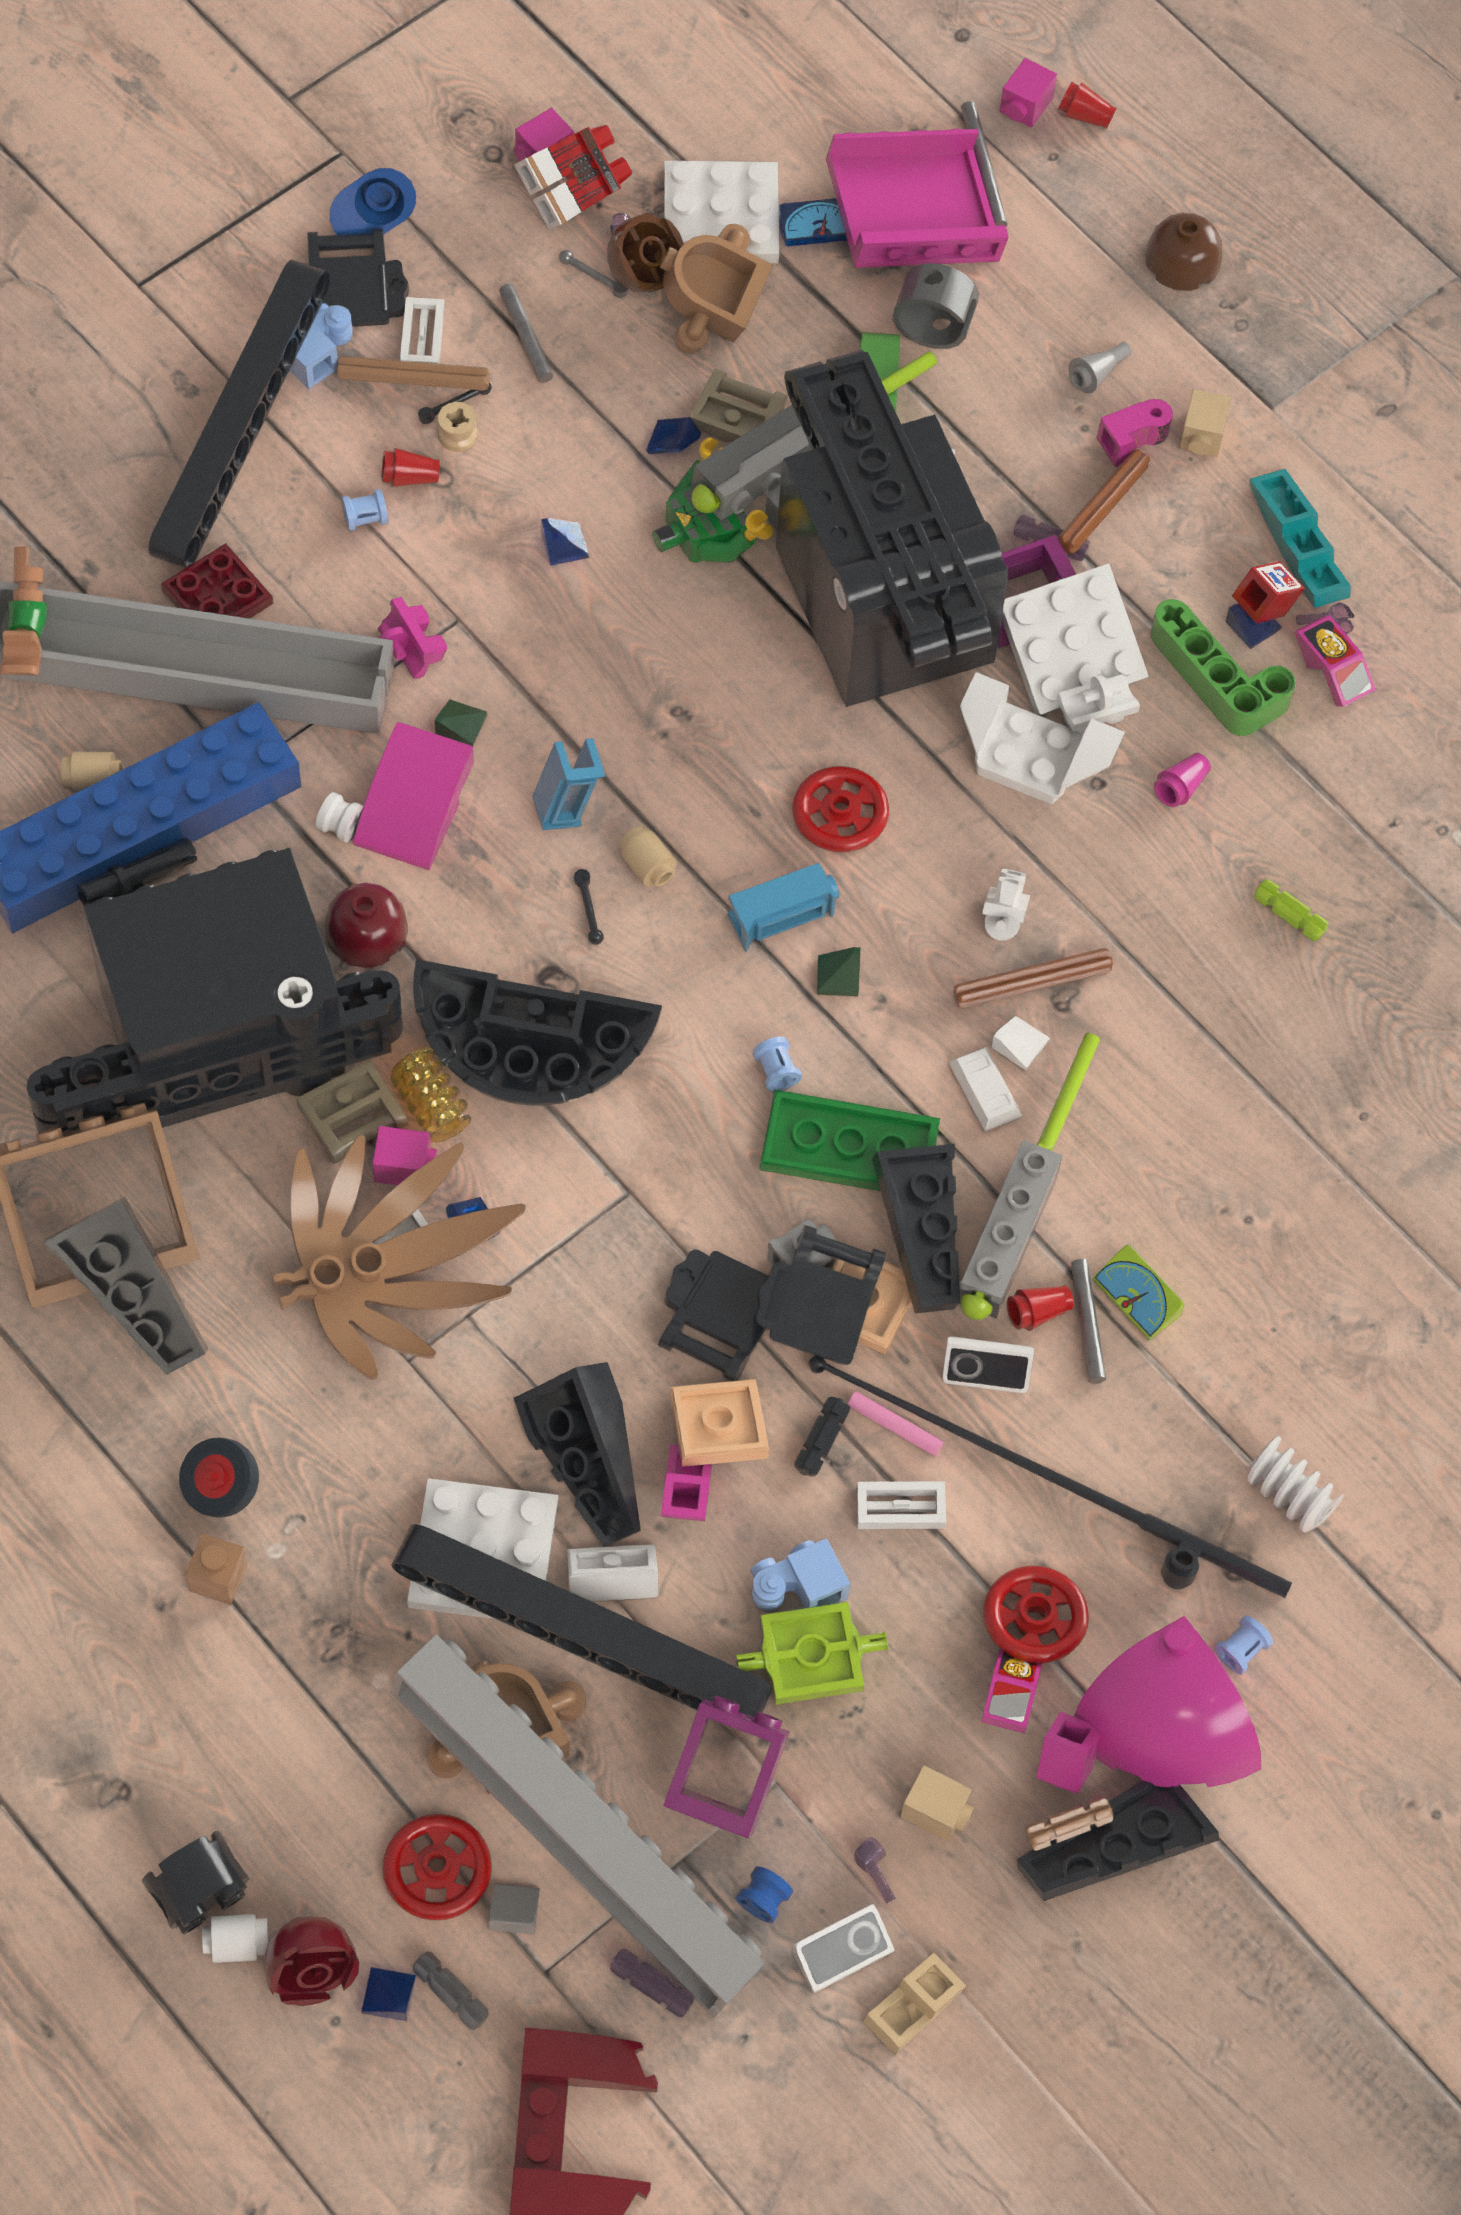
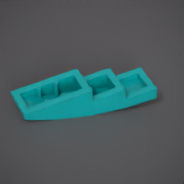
M1286 468L1251 478L1250 487L1264 520L1292 574L1305 588L1303 592L1312 606L1317 608L1350 598L1351 585L1334 562V548L1318 527V513Z

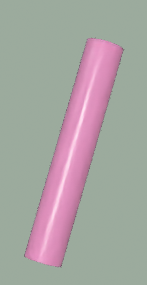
M857 1391L854 1392L848 1402L850 1408L934 1457L938 1455L944 1444L942 1440Z

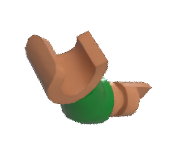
M26 546L14 547L13 583L18 584V589L13 590V601L8 603L7 630L3 631L2 634L4 647L0 675L37 676L40 672L41 644L39 639L46 625L47 603L42 602L43 591L38 590V584H43V569L28 567L29 548Z

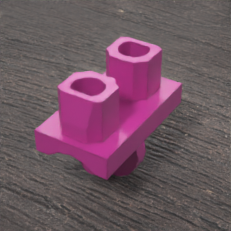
M402 597L391 599V611L378 627L381 634L378 638L393 640L394 657L396 660L403 661L413 679L424 677L430 664L443 660L447 651V644L441 635L436 634L426 637L423 633L429 625V615L423 605L408 607Z

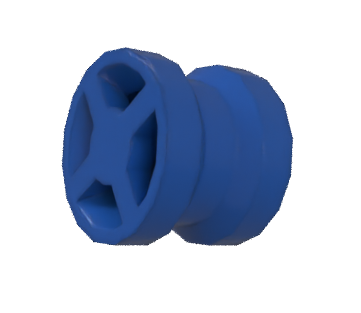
M756 1866L750 1875V1884L747 1888L740 1889L735 1899L743 1909L754 1917L767 1923H774L778 1916L777 1908L781 1902L789 1900L793 1894V1889L774 1872L764 1867Z

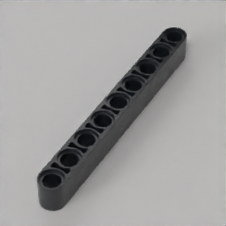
M289 260L286 263L152 532L149 541V555L151 557L184 568L195 563L327 295L330 285V273L327 270L296 260Z
M412 1524L391 1564L398 1574L415 1583L695 1710H698L700 1703L704 1700L713 1702L714 1696H719L740 1705L738 1712L755 1718L757 1712L763 1713L772 1693V1687L755 1675L428 1527Z

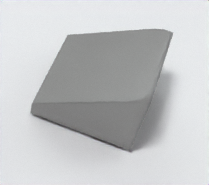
M494 1884L488 1921L489 1930L535 1935L540 1888Z

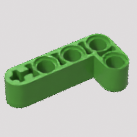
M1168 599L1162 601L1157 606L1151 629L1153 643L1230 733L1237 736L1252 734L1288 711L1296 684L1295 677L1289 669L1283 666H1270L1249 678L1185 603L1176 599ZM1190 652H1197L1200 655H1195ZM1213 680H1220V681H1223L1224 683H1217V682H1215V681H1213ZM1270 690H1277L1280 693H1274ZM1238 708L1246 709L1249 712H1242Z

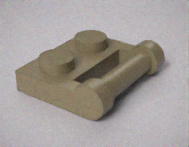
M714 369L689 416V426L733 442L783 411L788 395L777 391L774 394L728 378L726 372ZM721 391L733 395L735 397L741 398L743 400L752 402L754 404L760 405L762 407H765L766 410L745 403L743 401L737 400L735 398L726 396L724 394H721Z
M371 1060L297 1098V1106L322 1143L326 1154L333 1164L345 1158V1154L359 1135L365 1136L366 1143L378 1136L379 1126L402 1129L409 1124L403 1109ZM380 1105L386 1112L338 1139L333 1133V1130Z

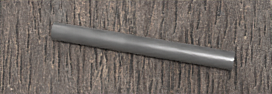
M968 101L962 104L961 110L966 129H978L979 132L973 150L995 226L1005 225L1007 227L1008 223L976 104L973 101Z

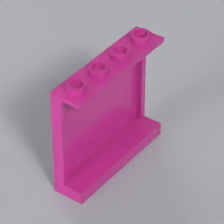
M978 129L916 130L907 132L882 131L878 133L848 132L833 135L826 156V162L855 268L908 266L924 263L953 264L1000 261L1009 236L1006 226H995L973 150L979 135Z

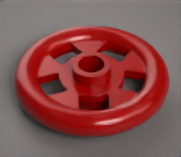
M832 766L812 773L800 784L793 798L792 813L800 833L815 846L833 852H851L870 845L881 835L889 818V802L882 786L869 774L852 767ZM844 782L859 787L858 794L855 795L850 791L842 790ZM824 786L830 792L824 796L822 801H819L813 794ZM838 803H843L847 805L848 808L844 810H839L835 808L834 805ZM861 804L873 805L872 818L860 817ZM817 812H821L823 819L827 822L820 827H817L810 818L811 815ZM854 825L856 834L839 836L837 827L843 828Z
M1023 1566L1006 1572L990 1587L983 1605L984 1623L991 1639L1006 1654L1025 1662L1049 1663L1066 1657L1080 1645L1088 1629V1606L1081 1590L1066 1575L1048 1567ZM1032 1583L1051 1587L1050 1596L1039 1592L1031 1593ZM1009 1592L1020 1598L1014 1610H1010L1002 1605L1005 1596ZM1069 1605L1071 1620L1059 1621L1056 1606ZM1037 1612L1043 1619L1033 1620L1028 1617V1614ZM1013 1622L1016 1623L1022 1632L1026 1633L1020 1640L1013 1637L1006 1629ZM1054 1631L1059 1640L1048 1645H1042L1038 1636Z
M447 1814L421 1816L405 1824L392 1837L383 1858V1879L392 1899L409 1914L425 1920L439 1921L451 1919L470 1910L484 1895L492 1873L490 1850L482 1835L463 1819ZM427 1834L433 1844L424 1847L419 1853H416L410 1844L418 1837ZM451 1835L456 1836L466 1844V1847L460 1854H456L451 1847L444 1845ZM434 1859H441L446 1864L444 1869L439 1872L432 1871L428 1865ZM413 1864L418 1881L405 1885L401 1875V1867ZM460 1866L473 1869L472 1879L468 1886L455 1883L460 1872ZM445 1888L446 1901H426V1889L440 1890Z

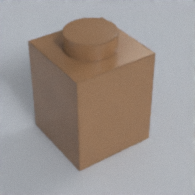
M202 1533L186 1570L189 1591L231 1605L247 1567L244 1547Z

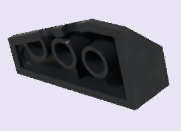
M608 1362L575 1367L514 1397L513 1399L528 1440L535 1450H542L553 1465L552 1474L558 1482L564 1481L576 1498L575 1507L603 1547L610 1546L640 1532L641 1527L623 1403Z

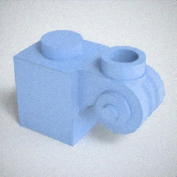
M325 303L321 305L290 368V371L308 389L337 370L338 356L336 345L348 343L353 335L351 313L348 309L339 305L330 307Z
M827 1538L817 1543H814L813 1540L805 1541L794 1547L790 1551V1555L787 1556V1559L776 1563L774 1558H767L758 1562L750 1569L754 1579L752 1589L753 1602L763 1611L771 1612L778 1610L784 1602L785 1592L796 1593L804 1608L837 1604L848 1599L850 1582Z

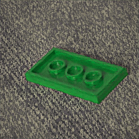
M774 1090L760 1170L880 1191L872 1162L874 1155L879 1151L936 1146L940 1118Z

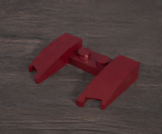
M525 2027L510 2215H624L636 2194L645 2200L647 2199L651 2191V2182L561 2171L568 2086L646 2092L658 2091L656 2076L645 2077L636 2053L643 2051L641 2042L594 2034Z

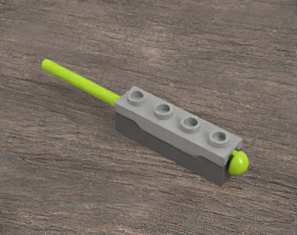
M928 351L881 380L887 394L892 393L937 364V359L932 352ZM793 406L787 407L695 465L691 486L693 491L691 500L698 511L702 513L713 512L722 521L733 513L739 514L743 512L753 500L764 493L769 495L778 489L783 459L812 450Z
M1086 1033L1037 1145L1025 1140L1021 1143L960 1284L959 1304L963 1313L970 1319L982 1320L988 1316L997 1319L1058 1178L1063 1155L1053 1152V1149L1100 1042V1038L1095 1034Z

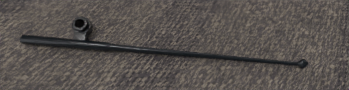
M814 1356L808 1362L812 1373H822L826 1370L1139 1525L1142 1530L1177 1546L1178 1548L1166 1555L1161 1568L1164 1582L1173 1589H1183L1194 1582L1199 1570V1557L1283 1598H1286L1291 1588L1292 1582L1156 1516L1142 1513L828 1365L824 1358Z

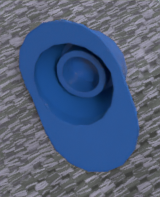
M378 168L367 172L342 189L334 198L330 207V223L334 232L337 235L372 233V229L383 228L385 234L401 224L412 214L416 205V191L412 181L404 173L393 168Z

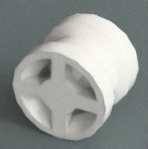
M332 792L327 796L319 810L316 828L323 832L332 831L336 833L338 839L347 843L356 833L364 806L356 802L349 804L343 800L341 795Z

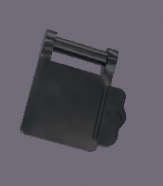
M383 228L372 229V233L319 236L318 232H307L309 265L327 270L330 273L329 290L322 304L325 303L329 307L339 305L348 309L351 313L352 327L387 325L390 318L404 315L409 285L404 276L402 263L399 260L386 261ZM374 248V255L320 258V251Z
M804 1225L792 1264L775 1263L769 1271L766 1282L757 1291L758 1310L755 1315L756 1324L761 1328L771 1330L769 1338L774 1342L841 1365H849L855 1353L886 1253L874 1248L871 1252L850 1246L817 1234L816 1228ZM811 1250L865 1268L863 1279L860 1280L808 1262L807 1259Z
M694 1249L690 1251L686 1260L673 1269L671 1285L667 1289L664 1303L667 1307L675 1310L676 1313L663 1332L658 1346L668 1351L675 1348L724 1372L723 1377L725 1379L738 1381L752 1352L766 1330L756 1324L755 1315L758 1310L757 1291L766 1282L768 1275L718 1251H713L710 1256L700 1250ZM684 1325L737 1349L734 1357H731L681 1333Z

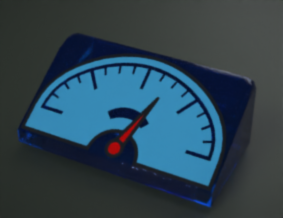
M836 198L782 203L779 205V230L785 246L847 241Z

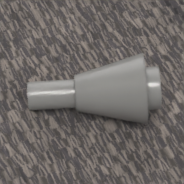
M1122 342L1109 351L1072 359L1069 364V377L1072 384L1085 393H1093L1114 369L1116 364L1131 355L1130 346L1126 342Z

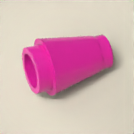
M1194 753L1160 772L1157 776V781L1154 783V791L1158 799L1169 807L1186 804L1210 772V762L1204 755Z

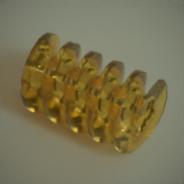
M423 1047L406 1055L394 1066L391 1072V1083L399 1090L400 1097L407 1103L410 1113L416 1116L417 1124L424 1129V1132H430V1141L439 1143L463 1131L471 1123V1117L469 1115H462L468 1108V1102L465 1099H457L460 1095L459 1088L457 1086L448 1087L452 1079L450 1074L440 1073L443 1069V1063L440 1060H432L435 1053L431 1047Z

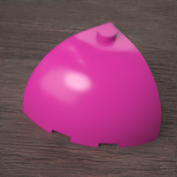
M1185 1616L1136 1643L1108 1665L1087 1689L1074 1717L1087 1721L1100 1731L1096 1754L1097 1760L1113 1770L1119 1768L1141 1777V1781L1151 1782L1155 1786L1170 1788V1786L1178 1787V1784L1206 1783L1207 1787H1214L1234 1782L1261 1770L1260 1745L1245 1704L1218 1658Z

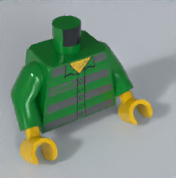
M706 438L701 443L699 448L702 457L701 461L711 456L712 450L718 445V441L714 438ZM696 460L666 502L665 521L667 525L652 531L654 542L660 552L680 545L688 560L693 563L701 561L731 563L755 544L756 537L761 540L769 539L773 534V527L768 523H763L767 521L768 515L761 510H754L748 516L744 511L739 514L733 513L722 521L713 512L702 513L698 511L691 500L694 467L701 462Z

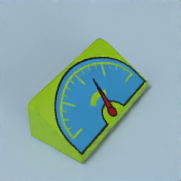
M1129 1244L1120 1249L1092 1279L1149 1341L1182 1315L1183 1301Z

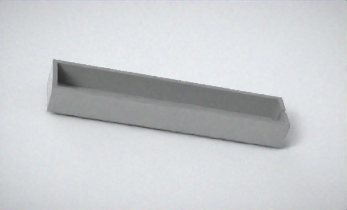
M1 581L0 666L3 661L4 647L2 634L3 631L7 630L8 603L13 601V590L18 589V584ZM38 587V590L43 591L42 602L47 603L46 625L39 639L41 644L40 672L37 676L0 675V677L231 712H239L259 702L268 717L379 734L386 697L388 696L394 670L393 640Z
M436 1634L397 1671L391 1693L659 1964L715 2018L765 1964L759 1958L762 1953L758 1946L744 1934L738 1937L726 1925L728 1918L725 1913L711 1901L705 1904L693 1892L695 1885L692 1880L678 1868L672 1871L660 1859L662 1852L659 1847L645 1835L639 1838L627 1826L630 1822L627 1815L612 1802L606 1805L594 1793L597 1790L594 1782L579 1769L573 1772L561 1760L564 1757L562 1750L550 1738L544 1737L541 1739L529 1727L532 1722L525 1712L515 1704L509 1707L497 1695L499 1689L493 1680L483 1672L476 1674L464 1662L467 1660V1657L461 1648L450 1639L444 1642Z

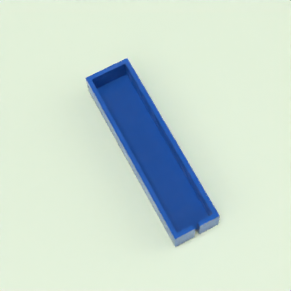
M257 702L1 830V917L13 934L78 901L77 893L79 891L76 890V886L107 873L109 867L116 864L119 867L129 864L136 859L170 846L183 838H188L191 842H194L301 788L298 760L261 704Z

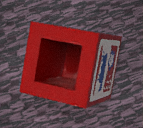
M1278 561L1252 567L1234 591L1232 597L1255 623L1285 617L1305 588Z

